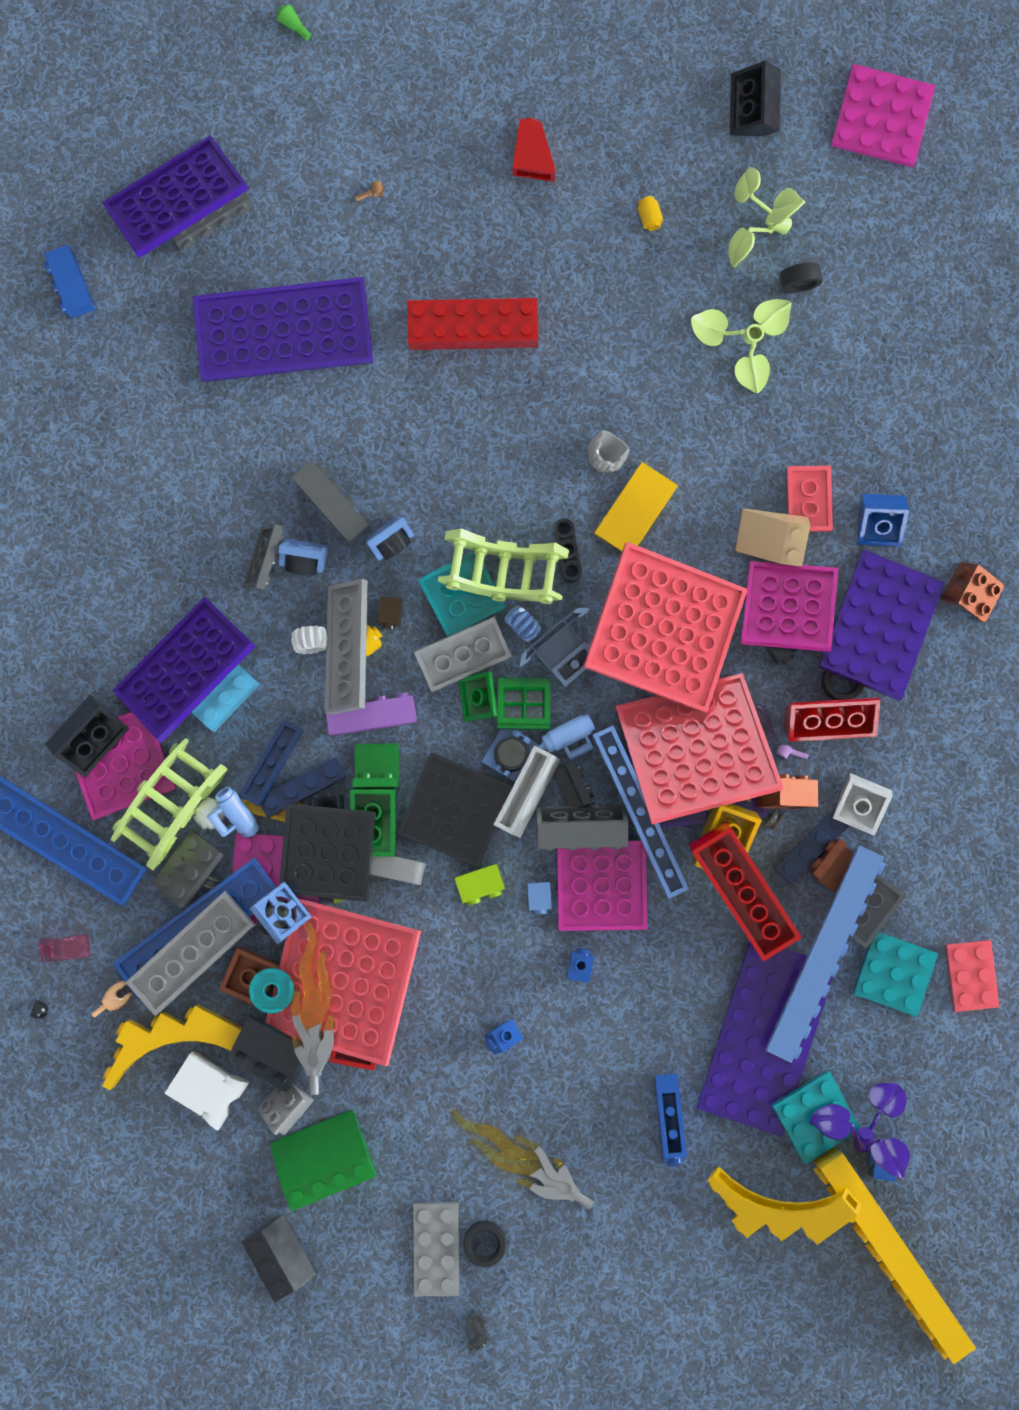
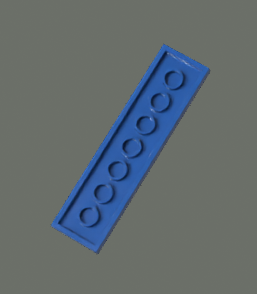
M0 776V830L116 903L125 906L148 868Z
M253 858L115 961L113 965L126 982L223 892L226 891L250 918L254 914L249 908L277 886L259 861ZM133 992L135 997L139 1000L140 998Z

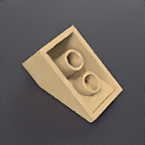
M743 508L735 551L779 564L802 567L810 530L809 519L804 516Z

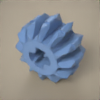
M519 605L512 608L505 616V623L524 642L528 643L533 640L541 631L538 622Z

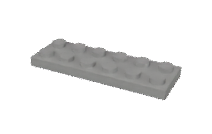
M364 579L328 587V639L326 646L325 714L328 715L365 709L368 581Z
M225 891L126 981V984L156 1016L256 924Z

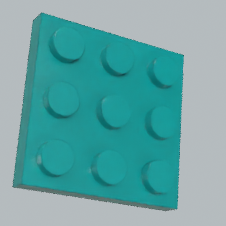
M474 551L462 557L459 577L472 581L476 557ZM452 562L418 579L446 636L477 624L506 609L503 602L495 601L492 597L460 589L451 590L446 588L445 584L438 582V577L450 575ZM483 564L480 584L495 587Z
M879 932L868 946L852 994L917 1017L938 953Z
M828 1070L771 1104L804 1165L843 1142L852 1134L850 1129L849 1135L842 1140H833L823 1135L815 1126L809 1123L811 1116L819 1108L829 1104L843 1106L850 1112L849 1122L854 1124L856 1132L860 1128Z

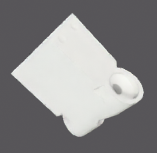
M193 1050L165 1094L195 1113L202 1115L210 1126L219 1130L229 1115L230 1103L240 1098L249 1084V1080L228 1073Z

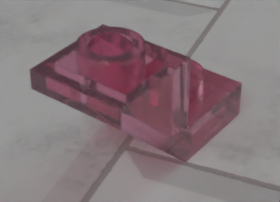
M88 934L39 939L41 962L90 957Z

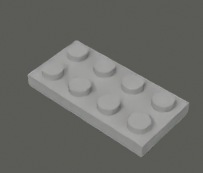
M494 616L414 651L431 692L512 657Z
M459 1202L414 1203V1297L459 1296Z

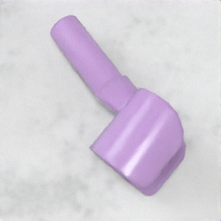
M780 745L776 751V754L784 759H787L789 754L808 759L809 756L807 753L796 751L788 745Z

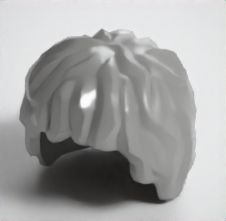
M603 430L593 437L587 447V456L589 463L597 471L612 473L620 469L624 461H626L630 449L620 438Z

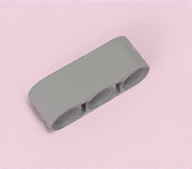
M372 857L371 875L421 885L426 863L400 857Z

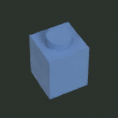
M550 882L527 883L529 910H534V914H547V909H551Z

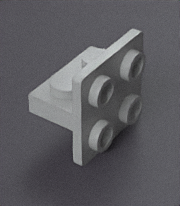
M294 1084L287 1093L275 1087L271 1094L261 1103L257 1111L273 1134L277 1135L280 1132L285 1135L314 1100Z

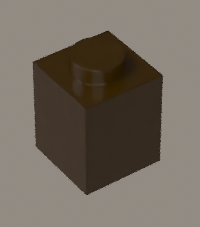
M380 596L377 623L382 625V629L395 630V627L401 626L402 599Z

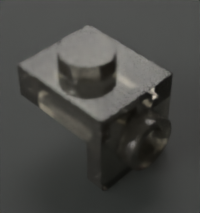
M474 1310L467 1314V1322L476 1335L467 1341L469 1351L473 1349L477 1351L487 1344V1340H489V1333L486 1329L488 1324L482 1314L478 1315Z

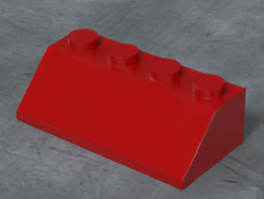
M880 698L790 703L785 708L784 720L788 741L877 737L881 700Z

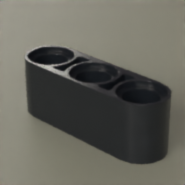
M562 518L556 522L554 527L555 542L562 547H571L574 553L566 559H559L561 576L565 582L575 583L579 580L582 571L575 529L571 520ZM566 525L569 527L570 532L563 535L559 533L558 528ZM570 567L575 568L577 575L575 577L567 576L565 573L566 569Z

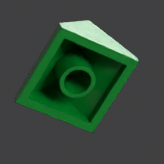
M485 672L458 680L464 722L497 718L492 672Z

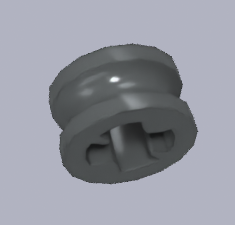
M775 809L765 825L767 827L771 826L772 830L775 831L785 815L783 813L779 814L778 810Z
M209 875L202 886L213 889L222 880Z

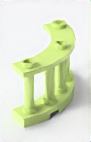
M462 528L446 531L444 540L453 543L455 547L450 575L438 577V582L445 584L446 588L451 590L460 589L492 597L493 600L499 602L508 599L539 601L544 604H552L553 601L562 600V595L552 591L556 562L559 559L568 558V549L557 543L530 544L529 548H519L517 543L499 540L496 544L485 542V537L473 534ZM463 548L474 550L476 554L472 581L459 577ZM487 554L498 556L500 559L496 587L480 584L484 556ZM511 558L523 559L525 562L521 590L505 588L508 563ZM536 560H546L547 566L543 589L530 590L533 564Z
M186 738L180 744L175 743L169 750L170 755L163 761L148 781L144 780L137 789L138 795L122 819H119L112 828L114 830L111 837L113 842L123 834L148 852L150 859L146 866L152 870L166 858L177 839L175 835L178 830L186 826L195 814V807L201 800H205L222 782L228 770L222 764L215 770L208 769L186 753L184 750L189 742ZM178 758L204 776L205 782L200 787H194L169 769ZM163 775L189 794L190 800L184 807L176 806L153 789ZM147 796L173 814L175 820L169 828L162 827L139 810ZM133 817L159 835L158 838L161 840L158 845L153 846L128 827Z

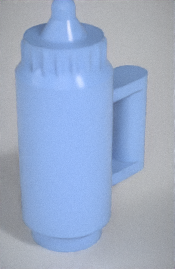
M581 714L548 731L546 735L541 737L543 742L538 748L548 750L549 753L564 748L570 761L594 749L588 738V735L592 734L591 731L595 730L593 722L588 714L584 716ZM585 738L587 743L569 751L567 746Z
M230 787L219 791L215 796L218 807L207 815V818L219 834L225 837L236 829L245 838L255 836L259 830L257 820L236 791L231 790ZM221 811L232 823L227 828L217 816Z

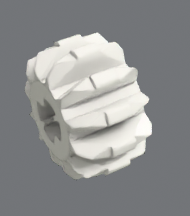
M309 625L308 627L294 630L291 638L293 649L298 654H312L326 650L327 630L325 627Z

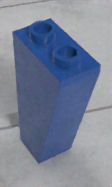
M678 1074L656 1075L654 1077L661 1162L662 1164L667 1163V1167L681 1166V1163L687 1158Z

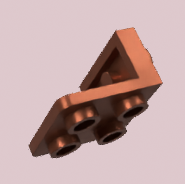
M960 562L940 600L946 604L961 606L979 621L986 622L1004 585L979 564Z
M841 839L828 842L824 848L825 853L821 858L817 857L810 866L812 869L808 873L834 894L854 852L846 847L847 843Z

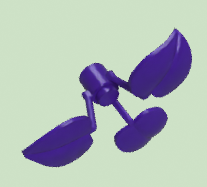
M880 1083L871 1088L869 1101L873 1107L879 1110L869 1128L862 1127L856 1132L854 1124L849 1122L850 1112L837 1104L823 1106L811 1116L809 1123L815 1126L823 1135L833 1140L846 1138L851 1129V1137L854 1138L853 1146L857 1151L867 1152L870 1150L871 1157L878 1166L899 1179L904 1178L910 1160L907 1146L895 1138H888L885 1142L881 1138L873 1141L874 1133L872 1132L882 1112L890 1118L898 1117L904 1112L907 1098L900 1086L892 1083Z

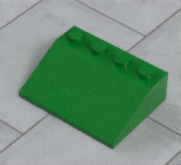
M353 1109L269 1143L290 1211L376 1177L377 1174Z

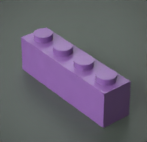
M408 693L395 694L396 698L387 699V696L374 697L373 702H366L365 709L334 715L326 714L329 735L336 736L418 723L413 695L409 696Z

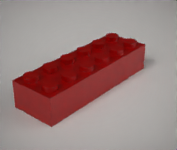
M537 298L407 300L409 350L538 348Z
M727 821L688 844L763 962L802 938Z

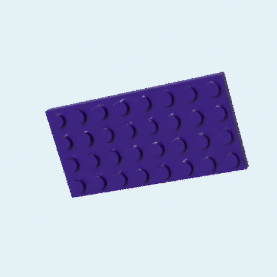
M364 277L192 296L202 382L373 363Z
M749 940L697 1103L698 1109L783 1137L785 1130L771 1104L798 1088L826 997H821L818 1003L821 1006L816 1019L812 1017L809 1026L812 1028L807 1039L803 1038L799 1045L802 1047V1051L797 1060L793 1059L792 1063L767 1052L765 1048L806 960V955L785 948L763 962ZM832 976L830 977L827 985L831 984L833 978Z

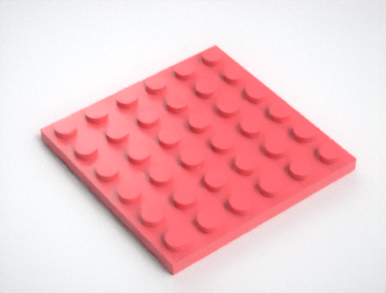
M626 542L583 667L697 711L707 713L748 589Z
M743 673L718 679L707 713L697 711L658 695L616 706V712L639 781L651 825L783 790L782 781Z
M298 898L312 917L286 937L279 969L288 973L293 980L294 996L288 1007L284 1010L272 1014L267 1013L265 1023L302 1041L292 1020L293 1016L301 1015L302 1021L308 1030L322 1023V1040L325 1030H333V1051L388 1066L421 931ZM275 985L272 997L278 994V988Z

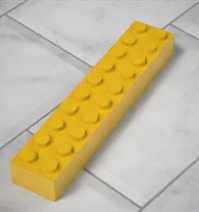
M833 1147L813 1160L816 1168L813 1170L825 1185L829 1184L826 1189L831 1196L847 1188L862 1205L858 1216L850 1221L851 1224L855 1223L852 1226L864 1243L868 1242L865 1245L877 1262L881 1261L878 1264L892 1282L891 1284L898 1295L906 1301L904 1304L917 1319V1323L930 1338V1342L944 1360L948 1358L955 1364L974 1351L976 1347L844 1154L836 1147Z

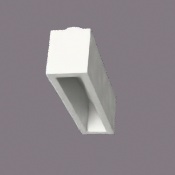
M536 746L533 747L494 823L495 826L521 838L560 762L559 758Z

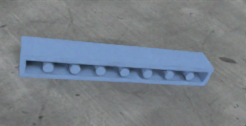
M614 726L593 734V739L666 897L669 899L689 890L659 823L651 825L638 778Z

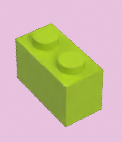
M497 864L455 877L462 903L468 902L469 906L481 902L480 897L489 895L490 899L502 895L501 890L505 889Z

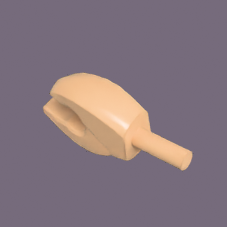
M124 980L115 983L106 991L101 1000L103 1005L91 1013L94 1018L106 1008L109 1011H114L127 1004L132 996V992L126 994L123 998H119L117 992L127 985Z

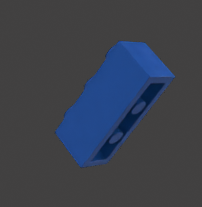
M65 245L44 253L47 260L44 262V266L48 274L53 276L54 281L51 284L55 293L60 294L61 301H59L62 312L64 314L67 313L72 319L96 310L71 247Z

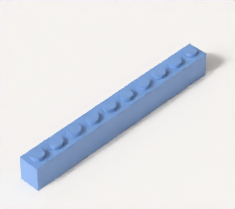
M860 845L856 847L766 1045L765 1050L790 1063H792L793 1059H798L802 1051V1047L799 1045L803 1038L807 1039L812 1028L809 1026L812 1017L816 1019L821 1006L818 1003L821 997H826L830 989V985H827L831 976L835 977L839 969L837 961L840 956L844 957L849 945L846 944L849 935L853 936L858 924L855 921L858 915H863L867 904L864 903L867 895H872L876 887L874 879L877 874L881 875L886 863L883 862L884 856Z

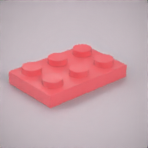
M787 466V514L808 517L810 522L809 532H831L833 530L831 466Z
M991 940L946 944L945 949L953 1011L960 1012L1000 1007Z

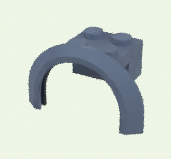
M577 608L555 624L521 654L519 666L522 667L536 654L559 683L566 687L586 670L583 665L589 646L580 639L570 627V624L584 615L589 608Z

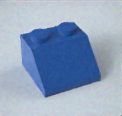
M862 494L858 515V545L902 546L909 514L905 495Z

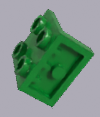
M355 744V778H353V787L399 788V745Z

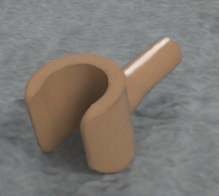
M381 181L372 182V190L355 196L356 201L358 202L371 196H382L384 188Z

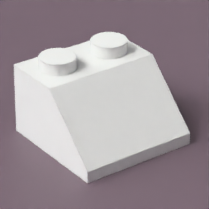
M850 773L841 792L833 819L875 836L893 796L892 790Z

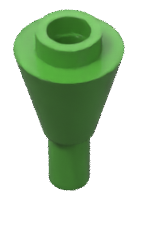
M284 4L278 9L276 21L297 32L305 41L311 37V34L302 25L291 4L287 6Z

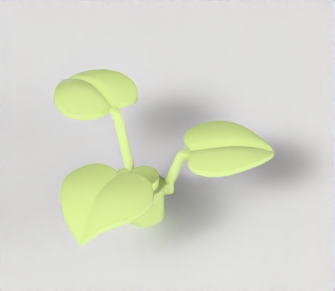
M749 167L739 179L734 196L740 203L745 202L750 197L769 213L766 218L768 228L750 227L748 230L740 228L733 235L729 243L728 254L730 263L734 268L753 248L755 237L752 232H768L772 234L773 231H776L782 235L786 234L792 225V220L789 217L805 203L795 190L785 188L776 197L774 209L771 210L753 194L759 188L761 181L760 173L753 167Z
M781 299L761 303L753 314V318L758 324H752L745 330L725 331L728 326V320L724 313L715 309L706 310L691 318V325L696 337L708 346L721 344L723 335H743V340L750 344L751 348L749 357H743L736 363L734 369L735 377L742 386L754 393H759L767 383L770 366L765 356L756 355L753 357L754 349L757 346L756 343L763 338L764 332L770 336H777L785 331L789 323L792 303Z

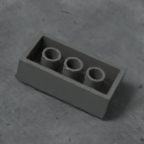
M625 806L537 807L538 849L552 851L556 848H565L566 850L588 848L590 850H597L600 847H610L611 849L628 847V819Z

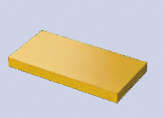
M641 462L594 535L622 552L626 542L638 546L678 485Z

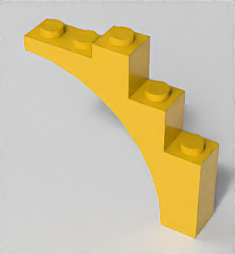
M200 1004L194 1006V1008H189L184 1018L187 1022L167 1012L154 1017L150 1025L153 1028L152 1030L132 1019L125 1023L122 1022L116 1032L119 1035L116 1042L123 1045V1047L120 1046L113 1057L115 1059L113 1066H109L102 1078L105 1081L102 1087L108 1090L115 1088L123 1074L137 1059L163 1045L182 1041H199L216 1044L231 1051L243 1027Z
M720 1166L712 1171L707 1180L712 1190L723 1198L730 1210L735 1212L731 1221L734 1223L737 1231L746 1238L767 1224L770 1232L782 1242L802 1227L805 1235L818 1245L857 1217L862 1206L847 1188L817 1201L800 1203L784 1202L763 1197L733 1180Z

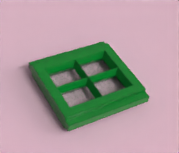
M498 678L497 729L550 730V679Z

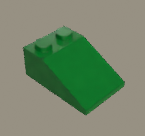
M351 788L350 809L376 812L372 857H395L396 788Z

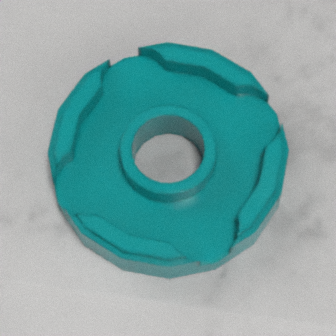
M274 967L258 972L251 980L249 986L251 1002L260 1011L270 1014L280 1012L288 1007L295 991L293 980L289 974L282 969ZM269 984H273L278 988V994L274 997L266 994L265 989Z

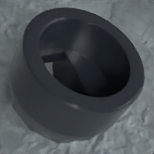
M35 1000L30 1017L35 1019L44 1018L48 1012L47 1004L43 1001Z

